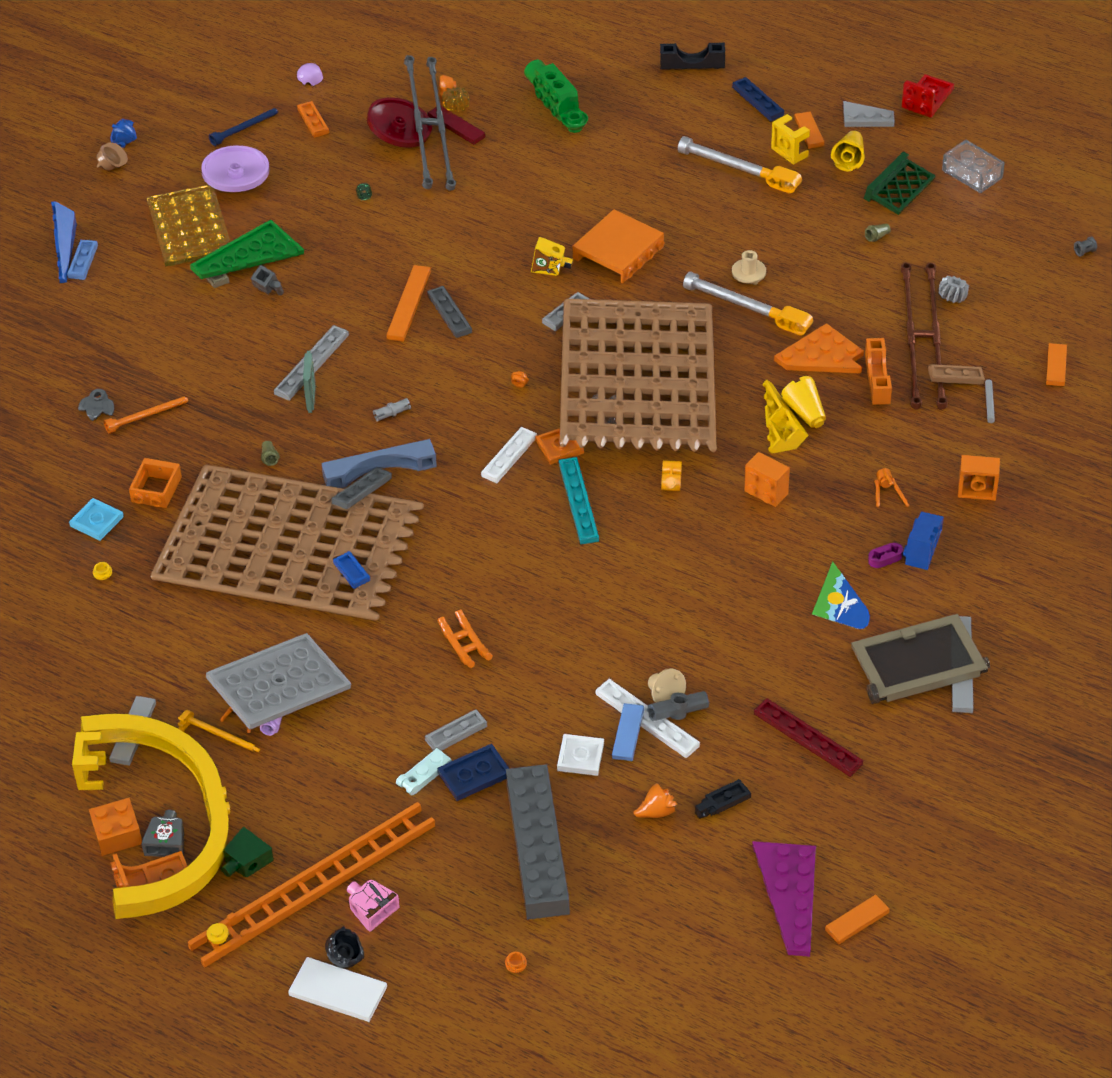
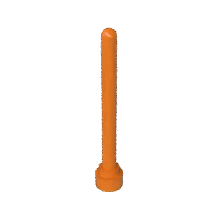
M183 396L117 420L112 418L104 420L105 429L108 434L114 433L122 425L188 402V398Z

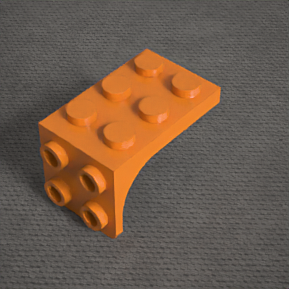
M182 851L132 867L122 865L117 853L112 855L114 861L110 862L116 886L119 888L158 882L188 867Z

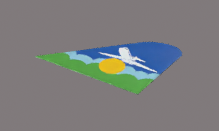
M832 561L812 615L857 629H863L869 624V611Z

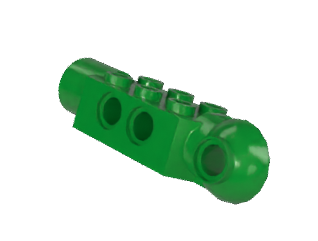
M539 59L528 63L524 74L535 87L537 98L543 102L544 106L551 111L554 117L560 122L562 121L563 125L568 128V131L572 133L580 132L587 124L588 116L579 109L577 89L554 63L545 65Z

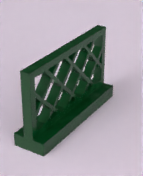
M903 151L867 186L864 199L868 202L873 199L899 215L935 179V175L909 160V154ZM909 166L914 171H906V167ZM897 176H904L905 180H897ZM908 176H916V180H909ZM920 176H925L928 179L920 180ZM888 185H895L896 189H888ZM899 185H907L908 189H900ZM911 185H918L919 188L911 189ZM909 193L910 197L902 198V194ZM886 194L887 198H881L878 195ZM890 194H898L899 198H891ZM892 203H900L901 206L898 208Z

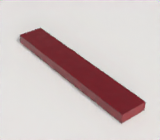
M768 698L754 709V715L849 777L863 765L861 758Z

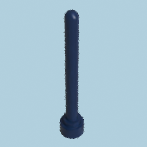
M273 108L221 133L213 132L209 134V140L213 146H217L222 143L224 138L276 115L278 110Z

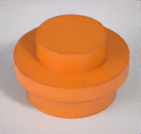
M517 371L511 375V382L515 386L524 387L528 384L529 379L524 372Z
M511 952L505 959L507 970L513 973L523 971L527 966L526 957L520 952Z

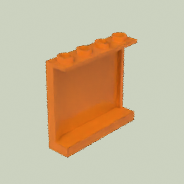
M613 209L572 246L573 259L580 261L583 257L597 262L621 274V283H624L664 247V233Z

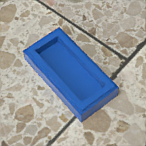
M350 551L333 559L334 565L353 589L370 581V576Z

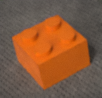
M758 452L745 465L744 491L776 507L788 495L790 467Z
M962 455L958 497L996 501L1000 458Z
M130 798L89 809L102 856L142 844L140 829Z

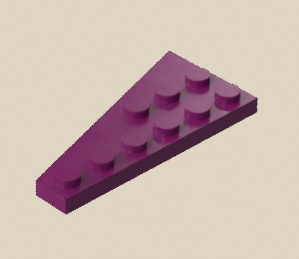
M752 841V848L756 854L757 863L761 869L763 881L771 905L774 908L775 917L779 923L788 955L810 957L816 846Z

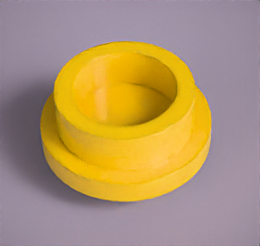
M99 562L94 566L93 576L96 579L105 580L112 575V568L108 563Z
M222 923L213 924L207 930V938L214 944L224 943L229 935L227 926Z

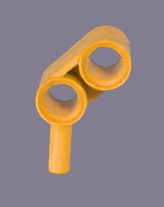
M663 461L662 491H680L682 461Z

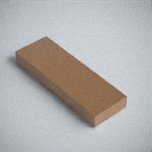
M929 364L928 367L931 382L984 384L985 381L981 367Z

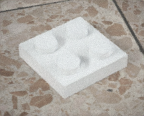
M564 734L557 771L598 776L604 739Z

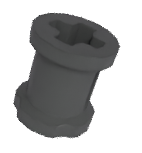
M1092 236L1082 242L1076 241L1074 243V250L1079 257L1089 251L1095 252L1097 249V243Z

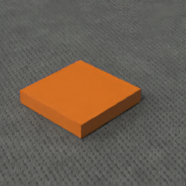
M560 428L535 436L536 443L550 465L559 462L561 459L584 454V448H581L576 440H569L565 447L560 446Z

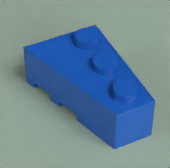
M921 511L918 519L915 518L913 529L909 534L908 543L905 545L903 556L906 557L905 565L928 570L942 532L943 516Z

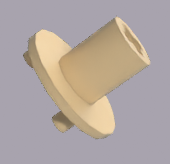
M747 250L742 253V260L737 261L732 266V275L739 282L756 285L766 276V267L757 260L756 252Z
M673 668L665 669L659 674H653L648 680V686L652 690L653 701L657 703L669 700L672 694L678 692L684 694L686 691L684 675Z

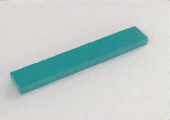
M577 457L559 460V467L580 545L599 542L598 531Z

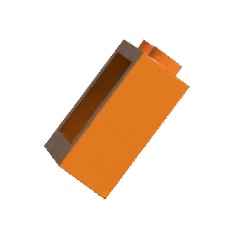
M144 458L129 488L131 502L167 508L182 478L180 464ZM148 477L169 480L163 493L143 490Z

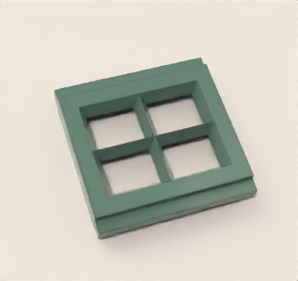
M310 351L305 353L303 383L308 413H312V410H314L316 389L313 358Z

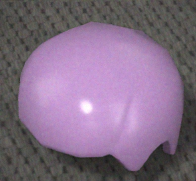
M306 63L298 69L297 78L304 85L309 82L314 86L322 81L323 74L318 65Z

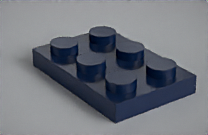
M489 744L438 767L437 771L456 801H459L505 780L506 769H509V767L495 747Z

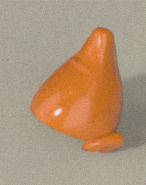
M656 783L650 788L645 800L642 801L641 805L633 813L639 818H660L676 812L675 805L677 803L673 801L674 797L669 794L668 789L663 790Z

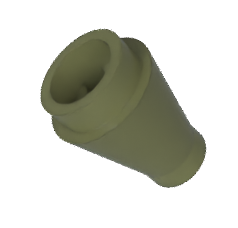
M887 223L869 225L865 229V237L868 241L876 242L890 233L891 228Z
M271 441L263 442L262 462L267 466L277 464L280 458L279 453Z

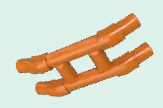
M462 609L455 612L463 629L453 634L444 616L437 619L443 635L448 639L464 665H467L469 668L474 667L475 662L467 653L476 649L479 655L486 660L492 659L493 655L482 644ZM468 636L472 643L462 647L458 640Z

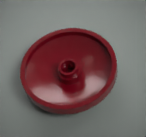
M387 97L378 99L370 105L366 117L367 124L378 138L398 147L411 148L420 146L414 118V103L400 98ZM418 106L421 118H429L426 112ZM422 124L424 143L431 134L432 125Z

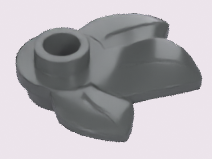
M95 389L88 397L80 401L78 410L86 411L90 420L94 421L102 412L112 416L114 413V403L108 398L105 390Z

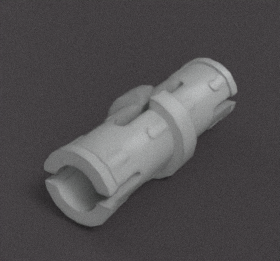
M405 398L396 403H388L385 407L373 410V415L376 414L374 418L376 421H380L389 416H397V413L411 409V405H408L410 402Z

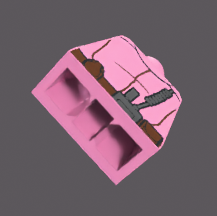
M373 880L367 881L363 886L352 882L347 888V892L351 894L349 897L350 909L369 932L400 908L398 894Z

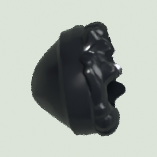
M344 926L333 932L326 940L325 950L327 957L340 968H351L365 957L358 935Z

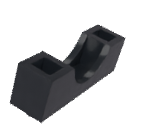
M725 42L708 43L704 50L693 54L683 52L676 43L660 44V69L725 68Z

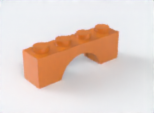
M867 338L865 359L872 405L891 404L892 385L890 376H887L884 338Z

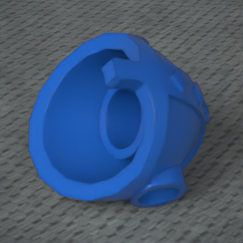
M121 119L116 125L113 124L110 141L125 148L126 144L136 140L137 135L133 127L134 122Z

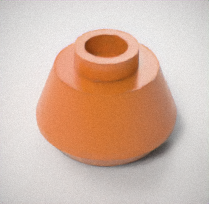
M441 75L439 77V93L442 97L453 94V90H456V81H453L452 77Z

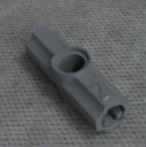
M705 691L689 695L679 692L674 693L669 700L649 704L647 708L649 718L652 722L669 717L676 720L684 719L686 713L708 708V695Z

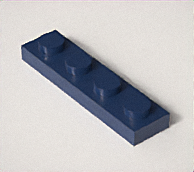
M747 77L733 82L732 88L768 120L773 121L784 116V110Z

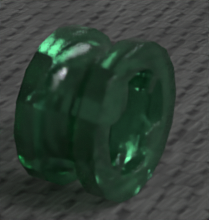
M361 183L357 186L356 192L359 199L367 200L372 196L369 184Z

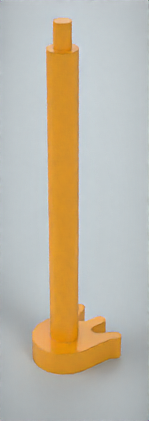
M185 710L178 717V720H180L178 729L183 732L192 724L250 751H260L254 744L194 718V713L190 710Z

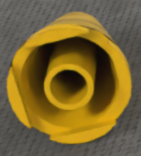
M850 131L834 145L831 151V158L835 166L840 170L853 171V169L861 167L864 162L863 137L858 131Z
M810 376L800 377L801 381L797 383L792 381L782 390V399L811 428H819L824 424L826 416L815 381Z

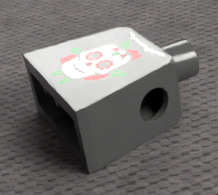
M166 810L164 817H153L142 840L144 856L165 857L182 851L184 856V827L182 819L176 818L177 813L175 811Z

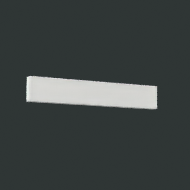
M608 679L596 689L598 697L621 713L624 703L644 705L641 727L683 757L687 758L700 747L699 741L665 718L652 722L647 711L648 705L611 679Z

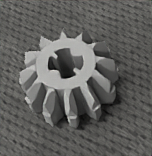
M947 276L940 282L938 293L941 295V298L947 299V301L961 303V301H965V298H967L969 285L965 280L955 276Z

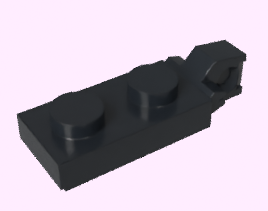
M738 779L705 795L701 803L695 806V814L699 819L709 814L713 816L750 799L751 792Z

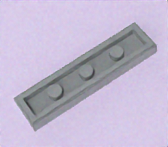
M136 696L129 714L150 718L155 708L156 700ZM116 742L110 755V762L130 766L139 744Z

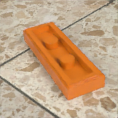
M313 101L297 105L298 112L314 138L329 134V128Z
M811 111L795 114L794 119L798 128L806 127L810 130V136L804 140L808 149L823 147L824 140Z
M1049 343L1046 385L1065 386L1067 345Z
M875 894L826 925L825 931L839 945L887 915L889 908Z

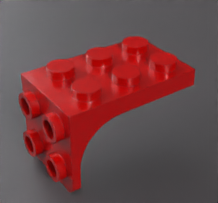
M926 74L918 83L907 80L903 85L902 108L932 118L954 90L955 84Z

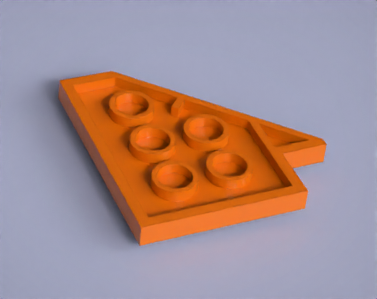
M826 323L776 354L774 361L785 370L861 373L862 367L855 361L864 356V350Z

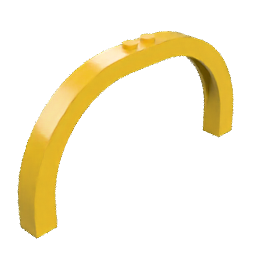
M130 714L82 716L81 732L101 731L102 734L100 741H87V745L114 742L142 744L162 750L181 761L193 773L201 787L210 824V836L206 846L188 867L169 878L151 884L114 888L113 908L115 918L122 919L154 914L190 899L203 889L217 873L224 859V848L227 846L230 805L229 802H225L227 798L226 788L221 785L213 760L206 750L192 737L165 722Z

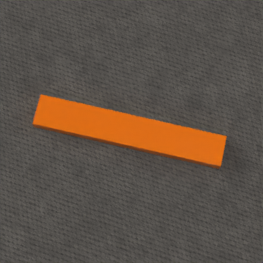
M413 266L388 329V340L404 342L430 276L431 267Z

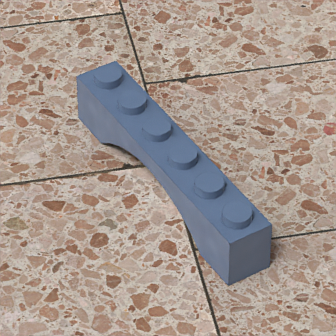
M430 439L321 463L326 486L337 488L347 487L352 481L376 467L381 469L402 467L417 471L437 467L436 453Z

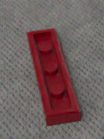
M440 105L445 128L473 145L486 137L485 132ZM437 107L428 112L429 118L437 119Z

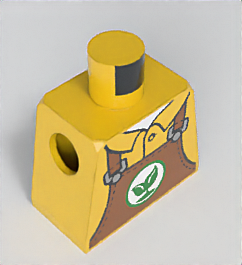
M539 237L535 247L531 272L557 276L561 267L571 269L573 259L564 257V246Z

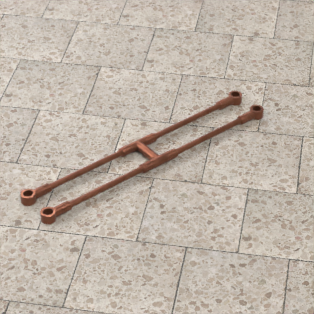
M904 262L901 264V272L903 273L906 289L907 334L913 382L911 407L919 409L922 406V399L919 397V389L917 388L915 337L933 338L936 363L941 365L939 322L937 321L934 287L936 264L929 262L925 268V272L928 274V281L930 282L933 316L932 330H914L909 284L912 265ZM938 382L939 389L937 390L936 406L939 409H946L948 399L945 397L943 382Z

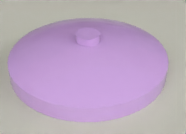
M227 146L210 153L202 163V176L205 182L215 189L226 192H241L253 189L262 184L269 175L267 157L261 151L248 146Z

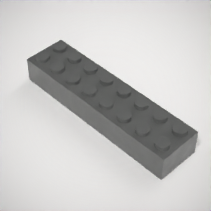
M547 764L506 769L507 789L527 920L569 915V895Z

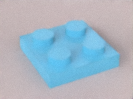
M92 498L69 523L70 527L100 541L124 516L122 511Z

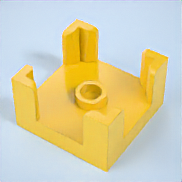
M786 114L772 122L771 149L794 165L809 155L808 150L799 153V143L810 136V130L806 127L796 131L791 130L784 125L792 120V117Z
M101 731L76 732L72 767L78 790H103V780L88 781L89 771L98 770V765L106 764V752L89 751L87 741H100L102 739Z

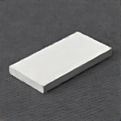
M307 957L288 992L289 996L370 1022L387 988V983Z

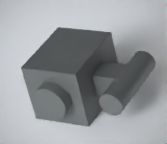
M260 265L251 277L254 287L268 295L271 290L276 291L278 295H283V288L277 280L275 273Z

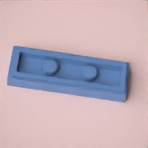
M80 240L67 273L68 278L85 280L98 247L97 241Z
M624 703L613 747L612 759L633 761L644 713V705Z

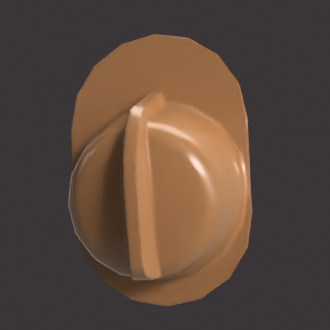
M113 142L102 145L96 155L97 167L102 166L107 171L126 164L128 160L125 151Z

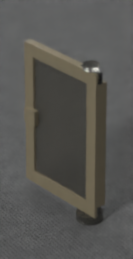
M958 614L851 642V647L870 682L867 685V693L872 704L879 703L882 700L889 702L980 677L981 673L988 672V668H990L989 659L987 657L982 658Z

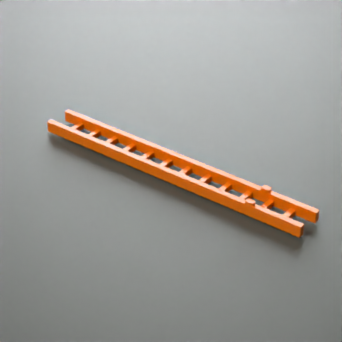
M416 802L239 911L227 915V918L219 923L227 926L229 935L232 937L230 941L221 946L214 944L208 940L206 930L187 942L189 949L193 951L206 942L212 946L214 950L201 958L202 965L206 968L434 828L435 820L431 817L418 826L409 821L408 819L421 812V805L419 802ZM403 823L409 831L397 837L392 829ZM386 834L391 839V842L380 848L374 840ZM368 844L375 852L363 859L357 850ZM351 855L357 863L345 869L339 861ZM334 866L339 874L327 880L321 872ZM316 876L322 884L310 891L304 883ZM298 887L304 895L292 902L286 894ZM281 898L287 906L274 913L268 905ZM263 909L269 917L256 924L250 916ZM245 920L251 928L242 930L238 935L232 926Z

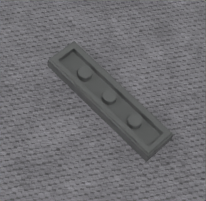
M444 286L427 291L428 297L455 338L472 333L471 326Z
M376 467L332 497V504L349 509L392 479V473Z

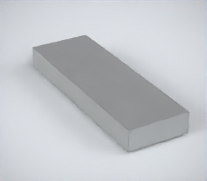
M577 292L569 299L589 298ZM564 303L542 319V323L554 331L562 327Z
M475 709L426 735L425 741L433 751L436 748L442 751L486 728L487 721Z

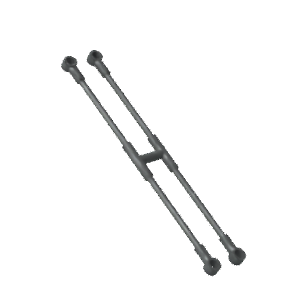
M407 55L405 56L404 64L407 66L410 76L415 125L422 156L424 178L422 186L425 189H430L433 184V179L430 178L427 168L422 124L438 125L447 171L445 187L448 190H454L456 181L453 179L445 138V124L435 75L437 60L434 57H428L426 62L432 76L437 119L421 118L413 76L414 57Z

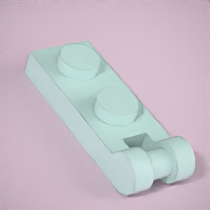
M436 748L406 774H401L397 778L396 784L401 788H406V792L410 795H415L439 775L437 768L451 762V758Z

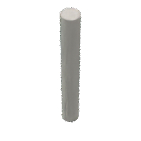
M986 380L988 423H994L992 380Z

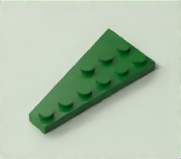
M269 220L190 264V269L200 279H205L303 255L304 249L277 224Z

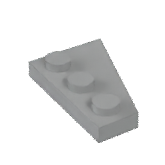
M843 101L844 127H894V111Z

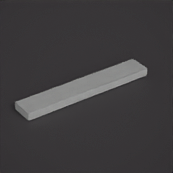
M333 325L310 350L313 358L314 373L349 336L347 330ZM304 358L274 389V395L290 401L304 385Z
M959 616L972 638L971 617ZM951 624L952 669L972 664V659ZM973 679L952 684V712L973 713Z

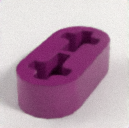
M889 543L873 549L869 552L868 563L874 568H881L901 560L903 548L898 543Z

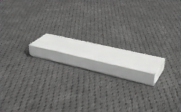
M521 427L483 469L481 477L498 483L535 441L537 433Z

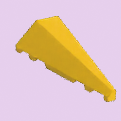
M766 380L763 386L766 388L764 399L767 401L765 416L766 427L769 428L767 439L770 441V447L768 450L771 453L797 449L809 435L788 405L783 401L774 385Z

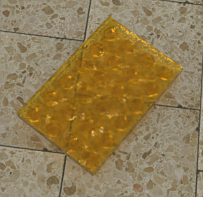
M210 185L146 197L165 267L197 261L230 243L215 190Z

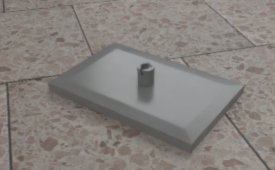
M307 633L206 672L207 680L249 730L351 688V682Z

